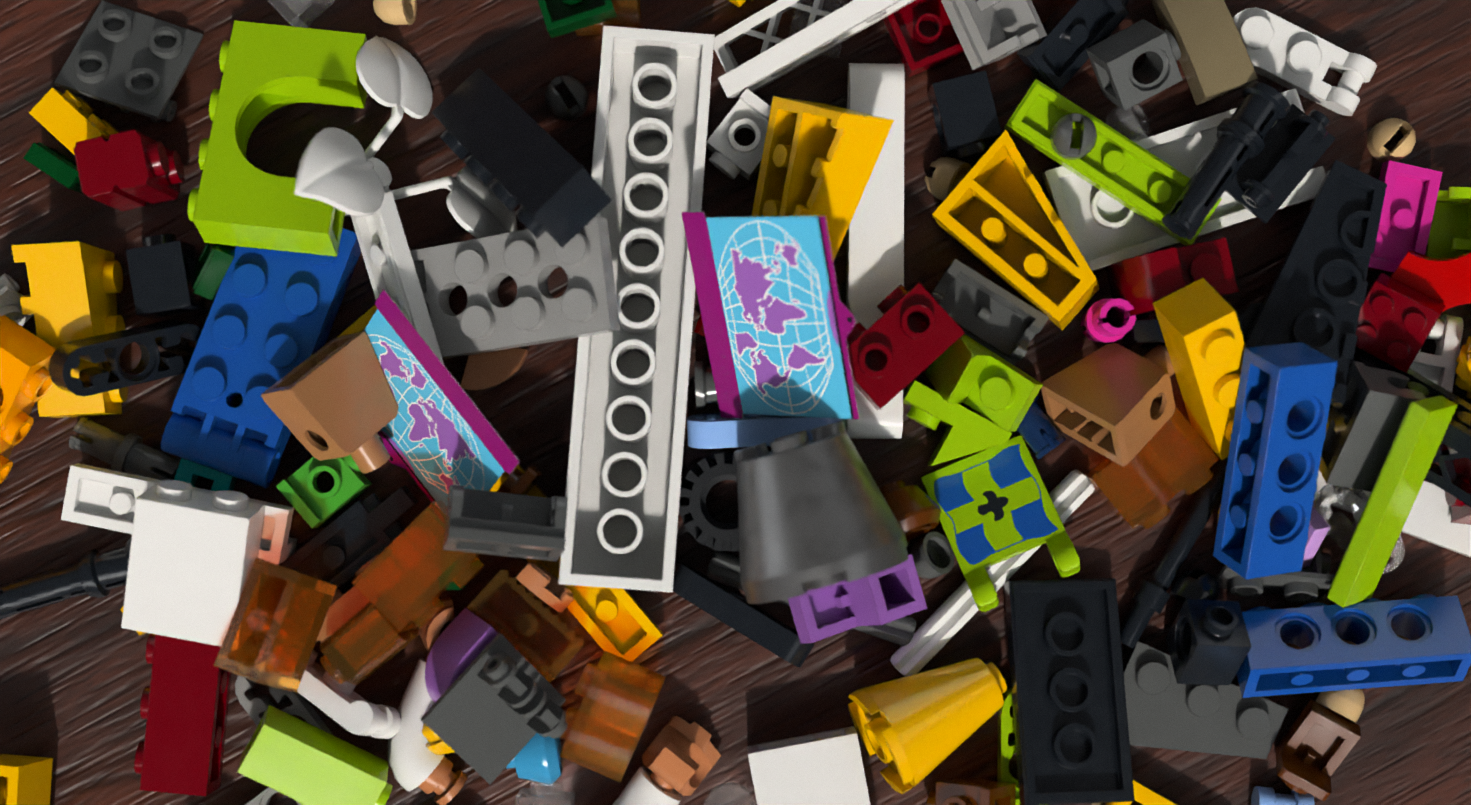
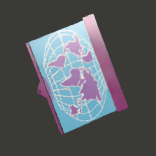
M681 212L721 418L742 419L743 414L859 419L846 341L847 336L856 323V319L839 300L826 217H705L704 212Z
M383 289L375 302L377 310L364 331L372 344L398 405V413L392 421L377 433L382 438L384 446L391 456L389 461L396 466L406 469L446 521L450 485H463L466 489L489 491L505 471L510 474L520 461L385 289Z

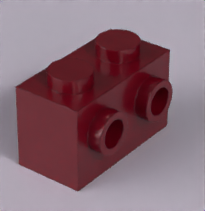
M920 283L909 292L902 284L899 285L876 306L883 316L868 329L861 322H858L846 338L853 383L876 410L882 409L965 334Z

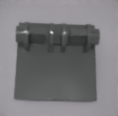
M102 0L54 84L55 86L73 91L76 97L83 98L88 96L103 101L106 107L114 108L118 106L121 112L130 113L132 111L150 117L151 122L157 124L162 120L171 122L177 110V102L170 100L204 37L201 33Z
M498 633L420 720L486 782L491 784L536 733L542 737L555 739L566 731V713L560 707L566 699L502 634Z

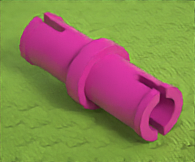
M1121 298L1101 299L1093 303L1082 316L1080 322L1081 326L1085 325L1087 329L1082 331L1084 336L1089 340L1103 343L1115 342L1121 339L1135 324L1136 315L1130 316L1129 311L1134 310V308L1127 300ZM1104 317L1107 319L1112 318V323H1103L1102 319Z

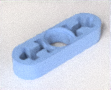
M720 412L695 414L687 417L688 446L698 449L751 447L762 443L770 446V443L774 442L776 438L804 430L807 432L808 439L813 440L812 429L843 421L846 430V419L743 414V418L740 419L721 418Z

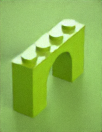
M234 20L230 41H223L220 49L219 64L220 70L223 73L220 89H213L210 96L209 116L213 122L210 138H203L199 148V168L202 171L199 188L191 190L188 200L189 220L194 222L204 243L337 257L345 212L320 200L295 195L296 178L276 176L259 170L246 159V150L250 135L257 124L269 113L283 106L295 103H314L364 109L367 91L360 83L357 75L356 56L358 50L367 42L366 34Z
M271 705L267 707L247 743L237 771L252 780L289 796L301 805H385L393 785L387 783L388 761Z

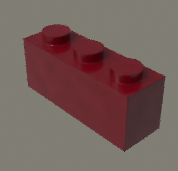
M149 634L146 644L147 664H152L150 686L144 688L140 702V716L142 719H147L145 741L139 742L134 761L136 774H141L140 790L207 796L220 788L234 648Z

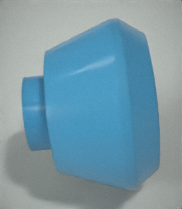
M536 733L506 766V769L516 768L517 776L521 779L553 784L563 773L560 737L553 739L542 737Z

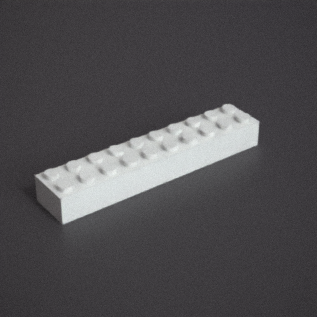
M603 25L591 176L612 199L596 216L607 218L620 331L578 337L566 497L568 500L565 550L561 554L559 584L673 592L696 288L681 212H701L714 34Z

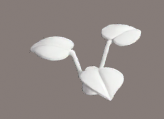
M377 35L365 42L358 50L356 56L358 78L367 93L375 101L383 106L392 107L391 116L365 151L354 136L339 128H325L317 133L307 145L301 158L296 178L295 195L320 200L345 212V216L351 217L350 214L356 216L374 214L381 207L385 192L392 191L394 200L444 188L450 191L446 199L448 210L454 219L476 238L518 231L517 220L514 215L515 210L511 212L488 188L495 179L485 185L468 166L458 171L456 179L445 176L395 190L389 189L392 181L390 170L384 162L374 158V156L400 123L404 112L416 119H422L428 115L433 102L432 88L421 65L400 45Z

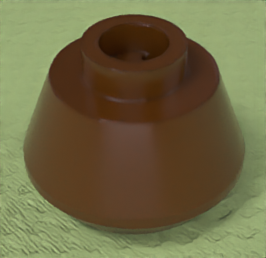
M898 480L879 489L905 533L907 543L927 534L939 524L940 507L917 485L906 486L903 480Z

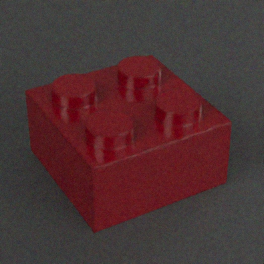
M915 0L883 19L908 78L965 54L941 0Z
M1381 273L1360 308L1355 334L1358 336L1356 347L1407 373L1446 305Z

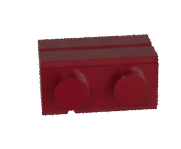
M134 129L111 134L108 140L103 137L78 141L75 148H73L82 193H85L88 198L120 211L145 207L147 202L159 204L178 199L180 194L178 183H182L185 180L183 164L176 150H168L160 141L156 142Z

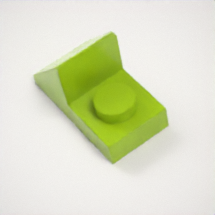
M963 334L932 362L925 372L926 377L943 400L948 403H965L1007 432H1015L1043 386L1042 383L966 334Z
M916 380L910 382L903 395V403L911 407L907 413L909 418L936 431L939 423L947 427L927 464L928 466L937 465L1005 444L1012 435L1011 432H1007L997 424L962 405L946 402L938 392Z

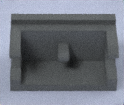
M954 259L948 265L930 294L967 336L998 356L1003 357L1012 365L1022 360L1028 351V345L1049 319L1042 312L957 259Z
M1352 362L1346 380L1348 388L1345 404L1340 408L1332 406L1327 419L1326 437L1323 443L1319 466L1326 484L1372 491L1409 404L1426 399L1423 393L1405 389L1409 381L1407 376L1394 371L1365 366L1361 362Z
M452 484L448 492L443 550L556 562L565 550L567 497L552 496V498L466 489L463 485Z

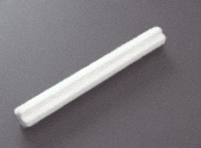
M1077 469L1071 471L1049 493L1062 524L1095 490L1092 481ZM1040 546L985 568L996 592ZM966 580L917 629L910 643L901 646L891 656L890 661L892 665L904 677L917 674L978 611Z

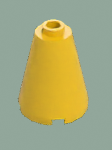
M972 658L858 689L849 694L848 697L853 702L849 703L848 707L854 726L869 756L877 754L879 759L888 765V767L879 772L895 791L903 794L913 789L1003 707L1004 699L1002 694L1007 691V685L1001 672L992 662L985 664L979 658Z

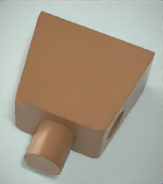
M365 331L333 338L261 394L264 402L309 453L320 461L351 455L361 473L366 474L384 465L391 457L377 432L397 416L398 405Z
M1117 343L1107 344L1042 382L1043 386L1041 387L1047 416L1058 430L1122 467L1130 463L1173 416L1176 408L1170 377L1175 372L1167 347L1162 344H1158L1144 356H1140Z

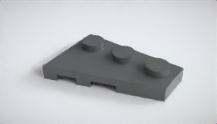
M1137 641L1134 649H1129L1123 662L1130 745L1267 759L1287 714V708L1263 697L1242 698L1240 687L1232 683L1230 686L1177 684L1170 655Z

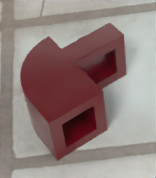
M1226 237L1179 248L1164 249L1122 260L1106 267L1112 299L1121 298L1127 300L1134 308V310L1129 311L1130 316L1155 311L1154 302L1201 278H1204L1221 296L1238 292Z

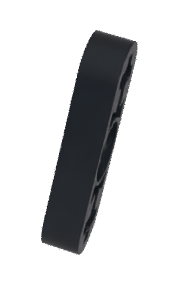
M168 320L67 342L58 347L51 356L49 375L52 382L58 388L75 395L90 396L183 374L187 370L202 329L194 324L180 320ZM181 337L187 340L186 346L179 349L178 355L159 351L158 346L166 348L178 345ZM136 342L141 350L140 362L133 370L124 372L120 366V354L125 346ZM80 359L91 363L101 362L103 369L98 367L83 369L79 373V379L71 376V369L79 366Z
M679 561L674 569L673 592L785 661L799 668L802 667L815 643L800 644L798 633L795 629L754 604H749L746 599L718 582L709 579L695 568Z

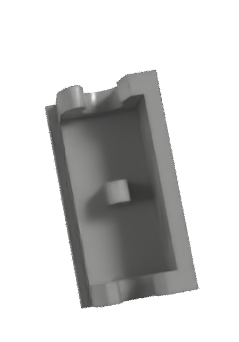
M941 0L972 70L999 61L1047 36L1031 0Z

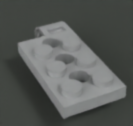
M595 216L563 248L546 231L537 239L528 229L410 251L443 359L620 331L607 218ZM562 267L568 276V286L563 295L554 298L548 290V277L554 269ZM511 276L517 284V296L512 304L505 307L498 298V287L504 278ZM462 285L467 292L468 301L464 311L456 315L449 306V296L456 286Z

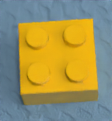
M52 87L29 112L31 116L73 154V148H75L78 141L103 137L108 140L109 135L119 133L106 120H101L93 114L94 109L79 96L76 97L68 90L62 93Z

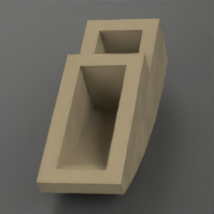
M1151 0L1161 30H1168L1180 48L1181 59L1179 61L1196 105L1243 89L1249 82L1258 79L1243 40L1224 0Z

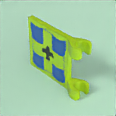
M1021 435L1008 440L1005 444L986 449L921 477L928 496L941 509L939 521L979 611L986 612L999 605L997 593L985 568L1042 544H1047L1060 576L1063 578L1069 577L1080 571V558L1061 522Z

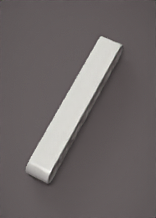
M848 63L847 109L894 120L846 232V308L855 316V325L861 322L866 329L883 316L876 306L899 285L902 284L904 287L903 64ZM854 385L859 419H846V433L849 438L901 439L903 434V390L882 409L876 410Z

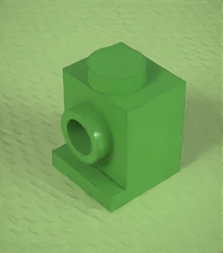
M351 455L342 458L322 461L312 457L276 487L311 528L324 527L369 488L372 483L361 473ZM324 471L329 472L334 478V486L327 493L321 491L317 486V478Z

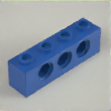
M1302 342L1250 347L1244 350L1213 556L1246 580L1302 570L1337 367L1336 360Z
M1421 594L1410 599L1390 601L1370 598L1344 608L1338 604L1326 605L1320 602L1308 603L1298 608L1271 609L1263 606L1254 607L1242 612L1252 647L1236 674L1242 698L1459 682L1464 680L1471 665V635L1458 595L1436 597L1432 594ZM1397 635L1404 636V637L1408 638L1409 640L1402 639V638H1400V637L1397 636ZM1341 639L1349 640L1356 645L1348 644ZM1285 643H1291V644L1297 645V646H1299L1301 649H1295V648L1289 647V646L1286 645Z

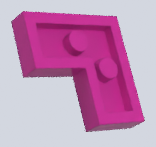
M1391 160L1382 163L1379 180L1386 183L1387 187L1375 249L1370 256L1368 271L1392 276L1409 250L1425 255L1443 172Z

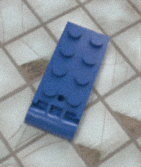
M342 228L337 257L235 246L234 259L220 284L170 410L174 413L170 417L162 436L161 450L163 452L263 488L270 486L278 471L291 431L264 402L261 394L326 344L361 254L356 232ZM242 395L241 405L234 408V399Z

